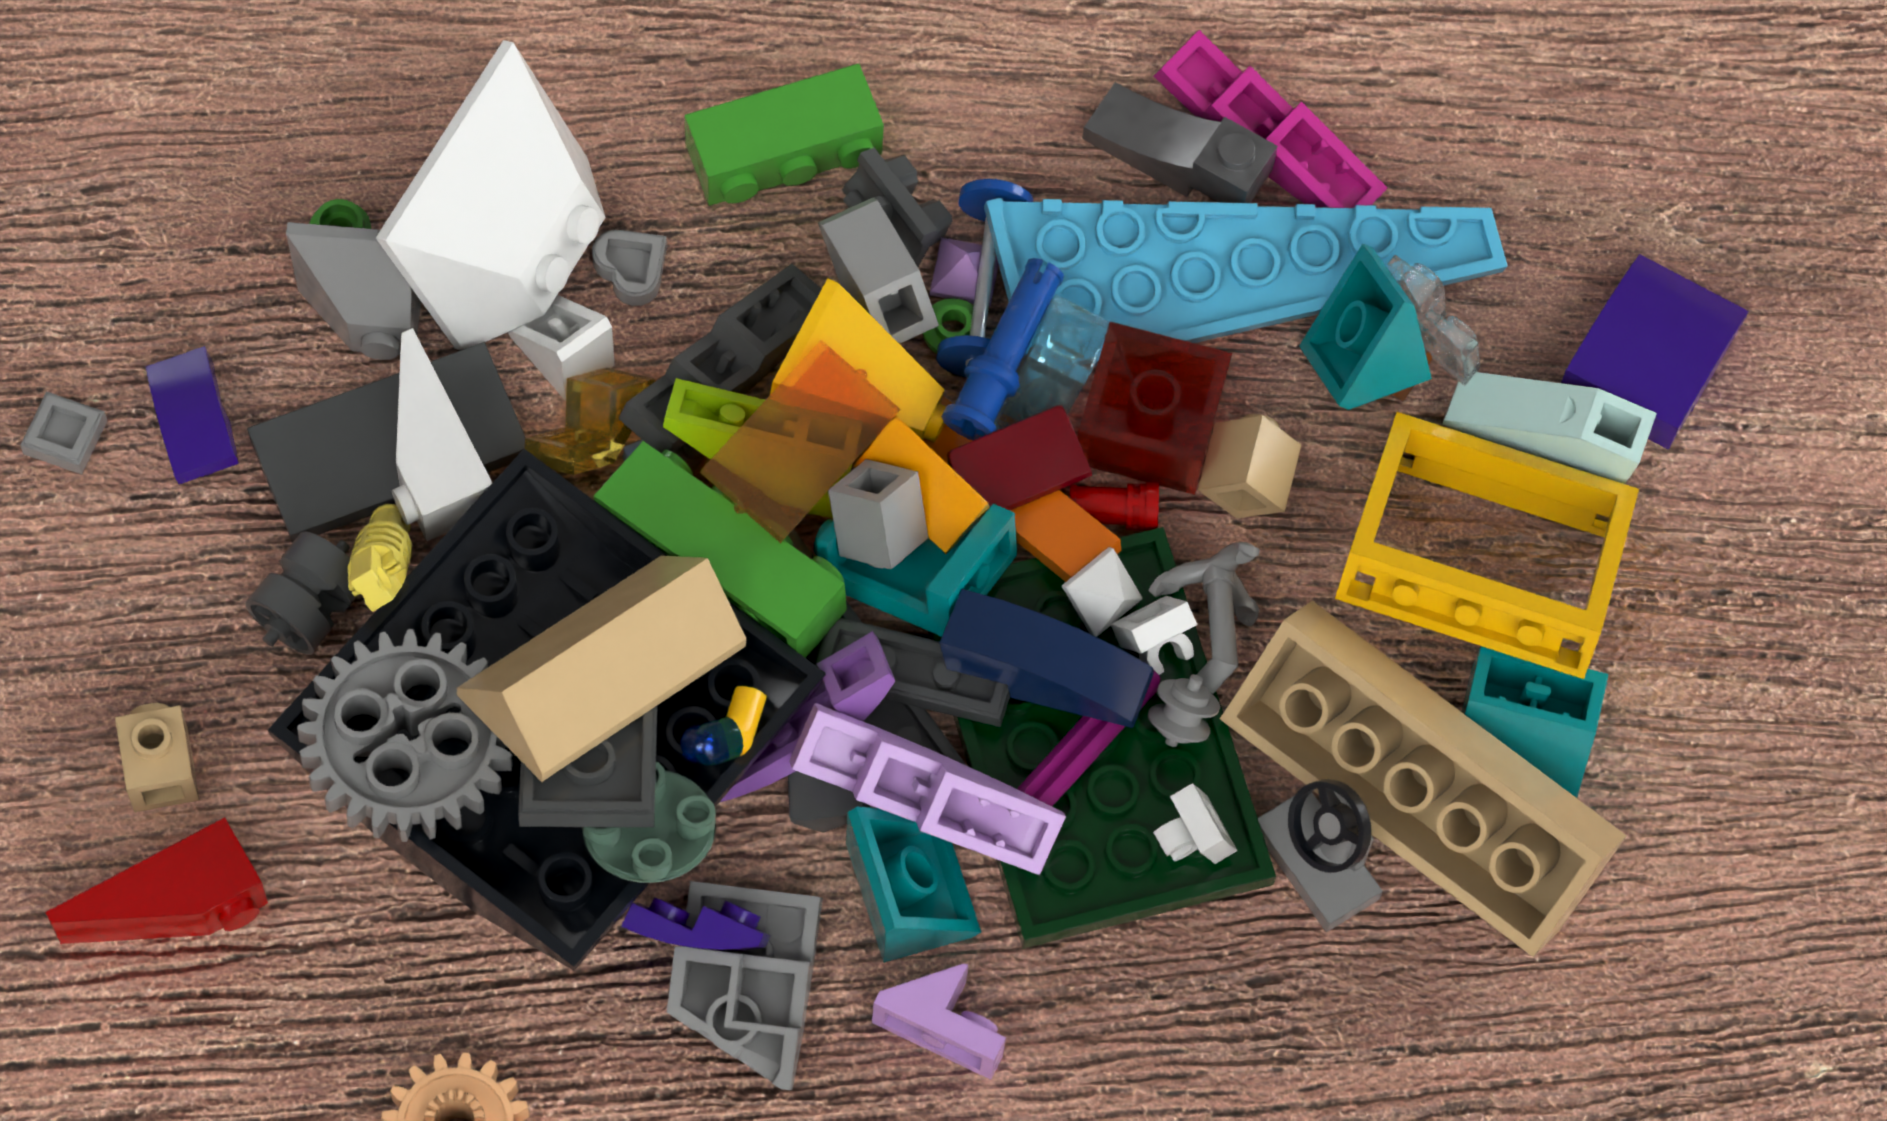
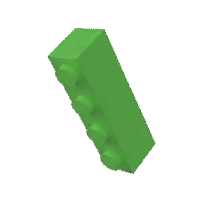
M642 441L594 495L595 502L666 555L708 558L728 601L805 658L847 611L845 583L843 576L836 567L822 557L814 556L812 559L793 547L790 537L773 522L764 520L762 523L756 521L743 511V507L737 498L725 488L719 485H714L710 488L693 476L689 465L672 451L664 450L660 453L645 441Z

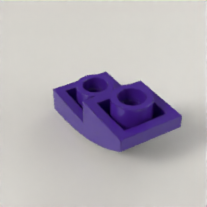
M203 346L145 366L160 430L178 484L239 464L231 422L222 405L214 363L206 347Z
M656 897L653 898L649 908L642 904L632 903L621 927L642 936L665 943L721 951L763 948L767 946L771 937L770 934L756 928L761 916L726 900L720 911L703 906L694 928L685 925L690 915L689 912Z

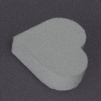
M610 230L602 233L595 240L592 247L593 267L603 279L613 282V291L616 297L624 304L643 306L650 303L657 296L661 285L667 250V236Z

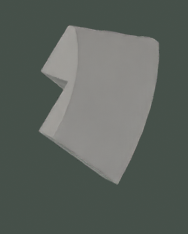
M690 881L686 910L690 915L685 925L694 928L703 906L720 911L726 900L761 916L756 928L770 934L771 937L766 947L749 950L721 951L675 946L666 1012L690 1029L697 1031L733 1058L740 1060L771 1081L779 1089L792 1091L807 1013L823 897Z

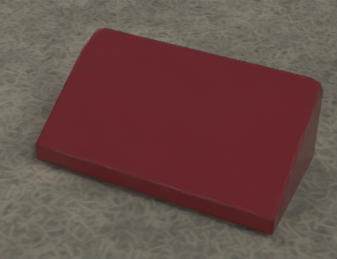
M1062 405L1042 411L954 448L947 453L948 465L989 503V506L995 504L1010 511L1092 476L1088 461Z

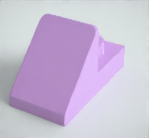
M968 964L957 965L879 991L873 1003V1024L990 1080L992 1079L1003 1057L1006 1037L998 1034L997 1026L979 1014L963 1011L960 1016L952 1012L965 986Z

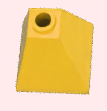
M827 278L772 381L769 401L782 406L862 423L857 445L870 446L895 416H898L922 440L925 438L934 443L945 425L941 417L946 406L941 404L945 389L839 283Z

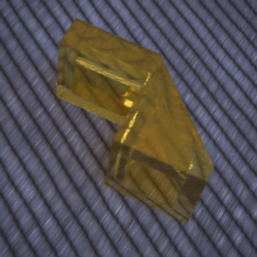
M603 368L567 378L565 427L525 438V449L552 470L572 475L613 464L632 433V430L618 419L626 402L653 384L656 379L611 368Z

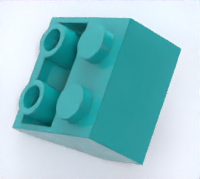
M1480 646L1470 672L1461 712L1577 798L1596 735L1609 674L1587 669L1584 679Z

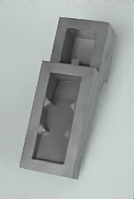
M1116 82L1084 126L1082 137L1085 141L1186 197L1194 188L1219 203H1251L1273 170L1278 148L1272 142L1226 117L1221 122L1189 115L1152 101Z

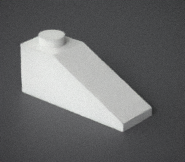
M411 328L401 333L396 467L400 486L392 490V495L406 525L417 521L426 541H429L447 533L488 489L492 481L414 329Z

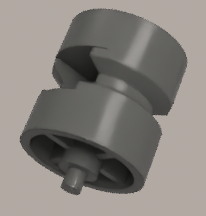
M305 531L301 532L279 561L283 572L281 574L269 573L245 602L248 612L267 631L266 635L262 638L266 644L273 647L277 640L290 648L307 655L313 654L334 626L330 614L332 612L344 613L357 598V596L355 597L352 594V590L350 591L348 588V563L350 557L346 553L350 546L346 542L340 540L335 546L316 534Z

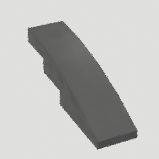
M790 264L720 314L711 332L673 358L664 376L626 402L618 419L660 453L664 450L674 453L686 443L663 427L675 379L687 380L745 395L786 357L821 288L795 265Z

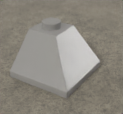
M288 222L286 236L297 289L351 351L362 352L370 358L389 360L400 355L401 333L411 328L414 329L416 335L418 333L422 302L377 241L376 236L380 230Z

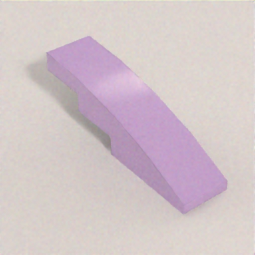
M814 703L789 760L793 770L852 791L857 801L917 823L919 830L1038 875H1040L1066 818L1064 812L997 779L886 730Z

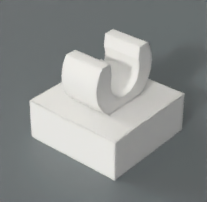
M1164 596L1110 624L1120 647L1138 652L1139 660L1152 666L1158 675L1164 673L1158 653L1161 646L1167 642L1173 645L1174 652L1178 658L1184 660L1193 658V645L1183 632L1196 626L1197 623L1187 601Z
M1192 783L1170 796L1181 817L1162 825L1154 831L1167 856L1171 855L1174 861H1178L1199 849L1200 853L1216 864L1237 852L1211 801L1203 791Z

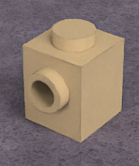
M1247 414L1242 419L1215 423L1197 490L1236 519L1285 512L1301 444L1280 429L1277 421L1261 414Z
M150 703L134 708L129 715L115 717L125 786L134 812L199 801L189 732L181 705L169 707L162 703Z

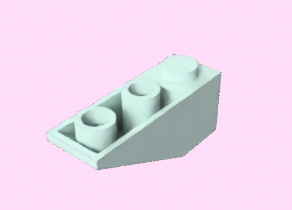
M1463 370L1442 424L1481 439L1626 484L1640 463L1657 413L1599 388Z

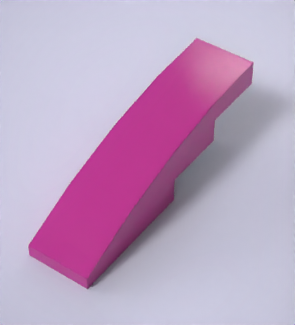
M1200 30L1153 76L1194 116L1221 122L1226 117L1277 145L1273 170L1268 177L1304 204H1315V208H1354L1356 205L1372 206L1388 189L1302 102L1292 108L1251 66L1241 72Z

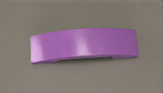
M873 631L817 663L818 668L826 673L823 677L824 682H822L720 802L756 791L796 772L791 768L789 760L814 703L864 721L874 711L894 684L895 679L880 641Z

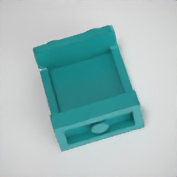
M992 504L979 522L947 554L928 538L892 569L875 568L868 563L839 556L834 521L832 519L825 521L820 527L814 541V553L830 562L841 573L847 596L942 637L961 590L965 589L987 595L1017 556L1015 513Z

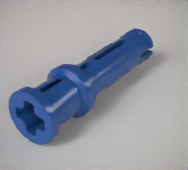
M1039 258L1028 259L1025 271L983 355H977L974 359L969 360L964 370L967 380L955 404L947 405L941 416L943 422L957 434L970 440H976L997 431L994 422L1006 398L1014 397L1020 386V378L1016 371L1058 286L1061 285L1064 279L1063 272L1050 262H1048L1044 273H1041L1039 270L1043 260Z

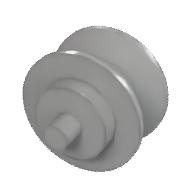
M1193 674L1190 676V679L1164 680L1158 686V695L1166 704L1153 705L1149 709L1148 718L1152 725L1166 737L1165 743L1169 746L1176 747L1178 743L1202 742L1210 735V727L1202 718L1216 716L1220 710V704L1209 689L1202 684L1203 678Z

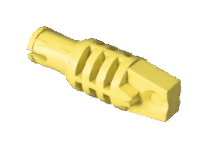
M384 504L373 511L369 524L362 528L357 535L348 563V588L350 591L352 590V594L355 597L361 594L365 599V604L372 612L392 601L402 588L412 556V541L408 535L411 524L406 525L395 504Z

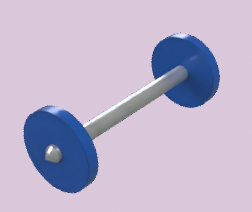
M974 180L966 183L960 189L958 204L961 210L967 215L985 222L970 335L954 336L941 341L937 348L936 360L946 371L962 377H966L964 370L969 360L974 359L977 355H983L990 339L985 338L996 252L984 205L986 201L1002 198V201L1033 202L1032 195L1025 188L1004 180Z

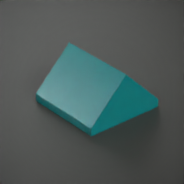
M1362 243L1299 345L1338 406L1348 410L1432 379L1414 304L1375 250Z
M855 807L847 812L846 846L883 963L970 939L981 933L953 843L919 830L916 822L879 808Z

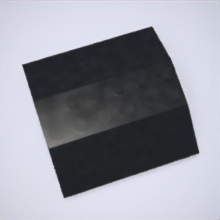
M523 449L406 577L402 588L394 599L378 608L335 656L352 664L356 661L354 642L360 641L372 653L379 650V635L381 632H386L393 646L396 647L403 645L407 630L413 629L417 646L426 647L431 637L435 633H440L442 652L449 654L455 646L463 642L467 648L465 665L468 666L476 660L485 658L488 661L489 667L660 556L668 555L526 449ZM730 601L732 610L746 637V647L657 705L656 762L660 763L665 770L680 774L694 782L714 803L715 807L822 684L823 677L826 675L825 672ZM331 661L317 676L327 677L332 680L336 679L332 671ZM313 680L268 729L269 735L301 765L300 751L309 745L299 742L298 725L311 722L303 715L302 702L303 699H321L315 692ZM420 684L411 687L405 695L414 701H425L436 695L437 690L429 685ZM746 686L755 688L766 695V701L752 746L743 756L736 758L727 757L721 740L720 721L727 716L736 687ZM452 707L446 713H459L461 710L458 707ZM360 714L352 717L346 723V726L354 731L363 732L373 728L378 723V720L371 715ZM406 729L399 730L396 735L403 733L409 741L419 737V735L411 736ZM449 738L438 744L436 749L445 755L455 756L463 753L470 745L459 738ZM508 747L504 749L512 754V769L509 771L494 770L501 778V792L494 794L480 789L484 800V812L478 814L466 806L460 808L462 828L456 830L443 817L436 820L435 838L430 839L421 824H413L408 841L401 842L397 824H388L384 833L380 836L383 842L472 911L573 971L576 970L650 884L625 880L602 868L587 850L583 839L582 827H519L521 760ZM356 756L354 758V761L357 763H362L366 761L368 757ZM305 768V769L311 774L316 768H314V769ZM391 768L382 772L377 780L386 786H397L407 781L410 774L399 768ZM366 816L361 822L373 833L372 818Z

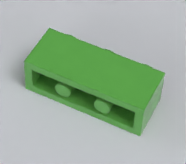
M859 63L684 115L685 145L708 206L724 201L731 204L740 203L752 198L758 191L781 184L787 186L800 185L811 180L817 173L837 167L856 168L859 165L857 158L861 152L874 147L880 155L883 151L884 124Z

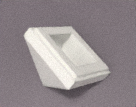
M1111 547L1104 550L1062 585L1063 590L1088 632L1095 637L1100 635L1110 624L1117 621L1143 599L1114 548Z

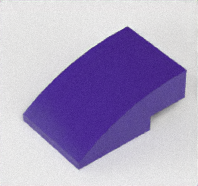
M1639 254L1587 333L1566 368L1561 383L1599 388L1657 413L1648 439L1669 450L1690 412L1693 411L1749 311Z

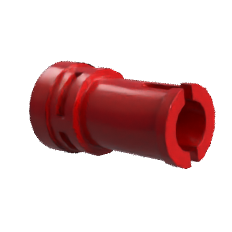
M1146 482V484L1127 483V488L1070 485V499L1101 524L1126 525V530L1148 531L1158 528L1159 482Z

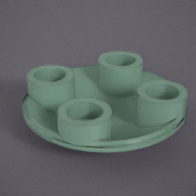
M656 762L654 828L582 827L583 839L592 858L611 874L634 882H663L686 874L705 858L715 838L716 809L714 803L694 782L680 774L665 770L660 763Z

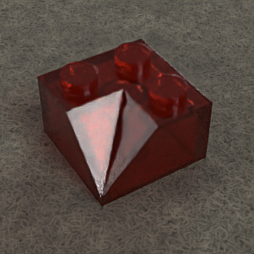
M1110 321L1077 436L1090 468L1143 482H1159V486L1195 495L1224 392L1232 353Z

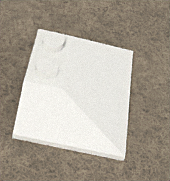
M503 40L376 236L379 244L457 350H463L487 342L544 316L557 294L564 288L569 275L589 243L596 237L599 227L606 218L586 154L513 42Z

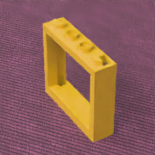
M1396 412L1335 599L1584 679L1602 632L1639 489ZM1403 452L1415 455V459L1411 460L1402 457ZM1397 471L1604 537L1585 610L1374 542ZM1596 515L1608 517V523L1595 519ZM1357 571L1376 577L1374 585L1355 580ZM1563 638L1580 643L1578 652L1560 646Z

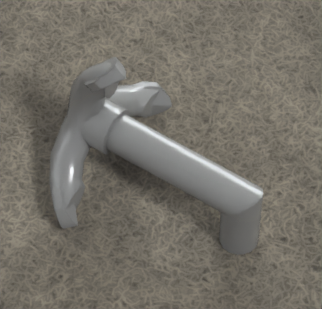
M1248 542L1229 544L1211 558L1186 562L1158 576L1149 588V592L1157 598L1161 595L1175 593L1180 588L1190 584L1203 583V590L1207 595L1212 658L1197 675L1203 678L1202 684L1209 689L1211 694H1214L1238 667L1234 613L1237 619L1246 626H1252L1258 619L1259 608L1255 600L1249 596L1241 579L1235 572L1239 564L1250 562L1259 555L1260 549Z

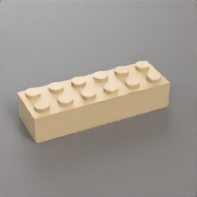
M1314 601L1309 602L1284 619L1220 718L1221 721L1307 785L1322 779H1334L1351 787L1360 796L1367 808L1371 821V834L1532 957L1559 932L1627 836Z

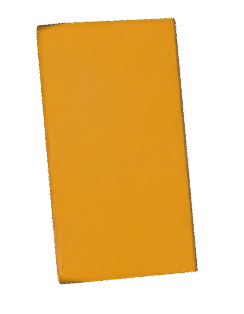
M895 416L884 427L854 464L856 468L864 460L868 459L917 471L928 537L945 554L973 528L990 508L989 503L898 416Z

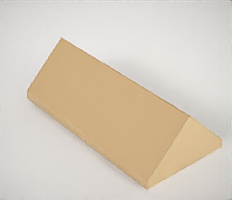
M660 556L458 686L457 696L543 782L746 647V637L708 558Z

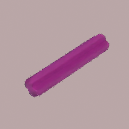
M1154 669V675L1141 709L1157 692L1161 678ZM1083 716L1021 783L1017 790L1053 806L1125 726Z

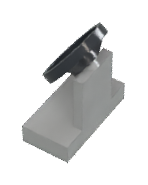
M1334 779L1318 780L1305 785L1295 796L1258 818L1269 853L1326 933L1380 900L1383 891L1364 865L1374 840L1371 835L1369 813L1360 796L1351 787ZM1315 789H1318L1320 803L1312 793Z

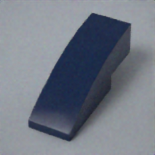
M962 589L940 640L947 670L1007 684L1010 697L1130 728H1133L1154 675L1152 666L1083 630L1042 613Z

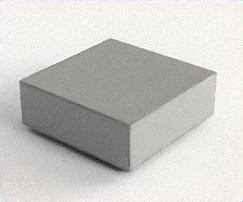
M46 391L20 445L23 454L82 475L107 423L105 411Z

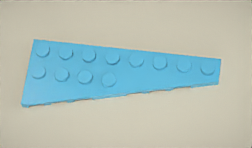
M1002 198L988 200L984 205L1008 302L1025 271L1028 259L1039 258L1043 260L1039 270L1041 273H1044L1048 262H1050L1064 274V279L1061 285L1058 286L1023 356L1029 381L1318 315L1362 243L1375 250L1406 294L1501 273L1508 267L1492 208L1421 206L1419 210L1376 209V206L1356 205L1354 208H1315V204H1296L1295 207L1257 206V203L1168 202L1167 205L1123 204V201L1103 200L1102 203H1062V199H1043L1042 202L1002 201Z

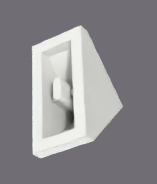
M559 295L556 296L544 316L508 332L515 344L565 401L615 366L612 325L608 318Z

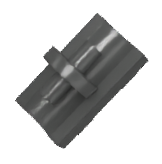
M875 147L861 152L857 158L859 163L857 171L845 183L842 192L846 195L843 200L844 203L850 208L872 197L877 199L916 266L919 267L928 248L940 241L941 237L944 238L952 223V215L940 200L932 199L920 205L916 202L911 194L919 182L917 170L905 155L884 160Z

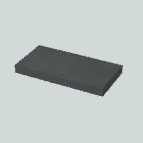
M485 342L430 361L487 473L509 465L523 449L530 452V446ZM400 373L247 428L250 441L292 543L301 532L305 531L320 535L369 517L381 505H396L392 490L400 486L396 467Z

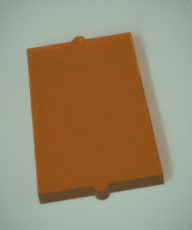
M820 340L703 467L700 473L735 503L734 510L736 513L743 514L746 512L781 543L901 409L866 379L867 372L864 369L855 370L826 343Z

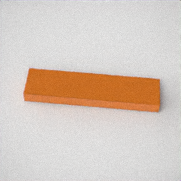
M943 396L941 401L942 405L947 406L949 404H953L951 401H949L946 397ZM946 424L935 443L925 438L923 439L947 464V453L950 450L973 441L957 434ZM1060 490L1011 510L1015 513L1017 543L1065 582L1108 547L1114 548L1117 554L1122 551L1119 537Z

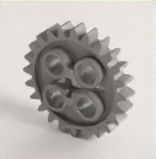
M413 629L407 630L403 645L396 647L393 646L386 632H381L379 635V650L372 653L360 641L354 642L356 661L349 664L340 657H332V671L336 679L332 680L316 675L313 679L314 689L321 699H303L302 702L303 715L311 722L298 725L299 742L309 745L300 751L303 768H316L309 775L312 791L329 789L325 796L326 809L330 813L348 804L347 824L352 829L360 824L366 816L372 818L373 837L378 839L384 833L389 823L397 824L401 842L408 841L413 824H421L430 839L435 838L436 820L443 817L456 830L462 828L460 808L466 806L473 812L482 814L484 812V800L480 789L489 793L499 794L502 790L501 778L494 770L509 771L512 769V754L504 749L507 746L457 696V687L488 668V661L482 658L468 666L465 665L467 648L463 642L455 646L449 654L442 652L440 633H435L426 647L417 646ZM420 684L429 685L437 690L436 695L425 701H414L408 698L405 693L411 687ZM452 707H458L461 710L459 713H446ZM360 714L371 715L378 720V723L373 728L363 732L354 731L346 726V723L352 717ZM406 729L411 736L419 735V737L409 741L403 733L397 735L396 733L399 730ZM449 738H459L470 745L463 753L455 756L445 755L436 749L438 744ZM356 756L368 757V759L362 763H357L354 761V758ZM391 768H399L410 774L407 781L397 786H386L377 780L382 772Z

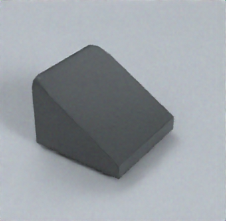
M798 771L788 775L789 817L791 822L796 825L824 833L846 825L847 812L853 808H870V805L857 801L852 791Z

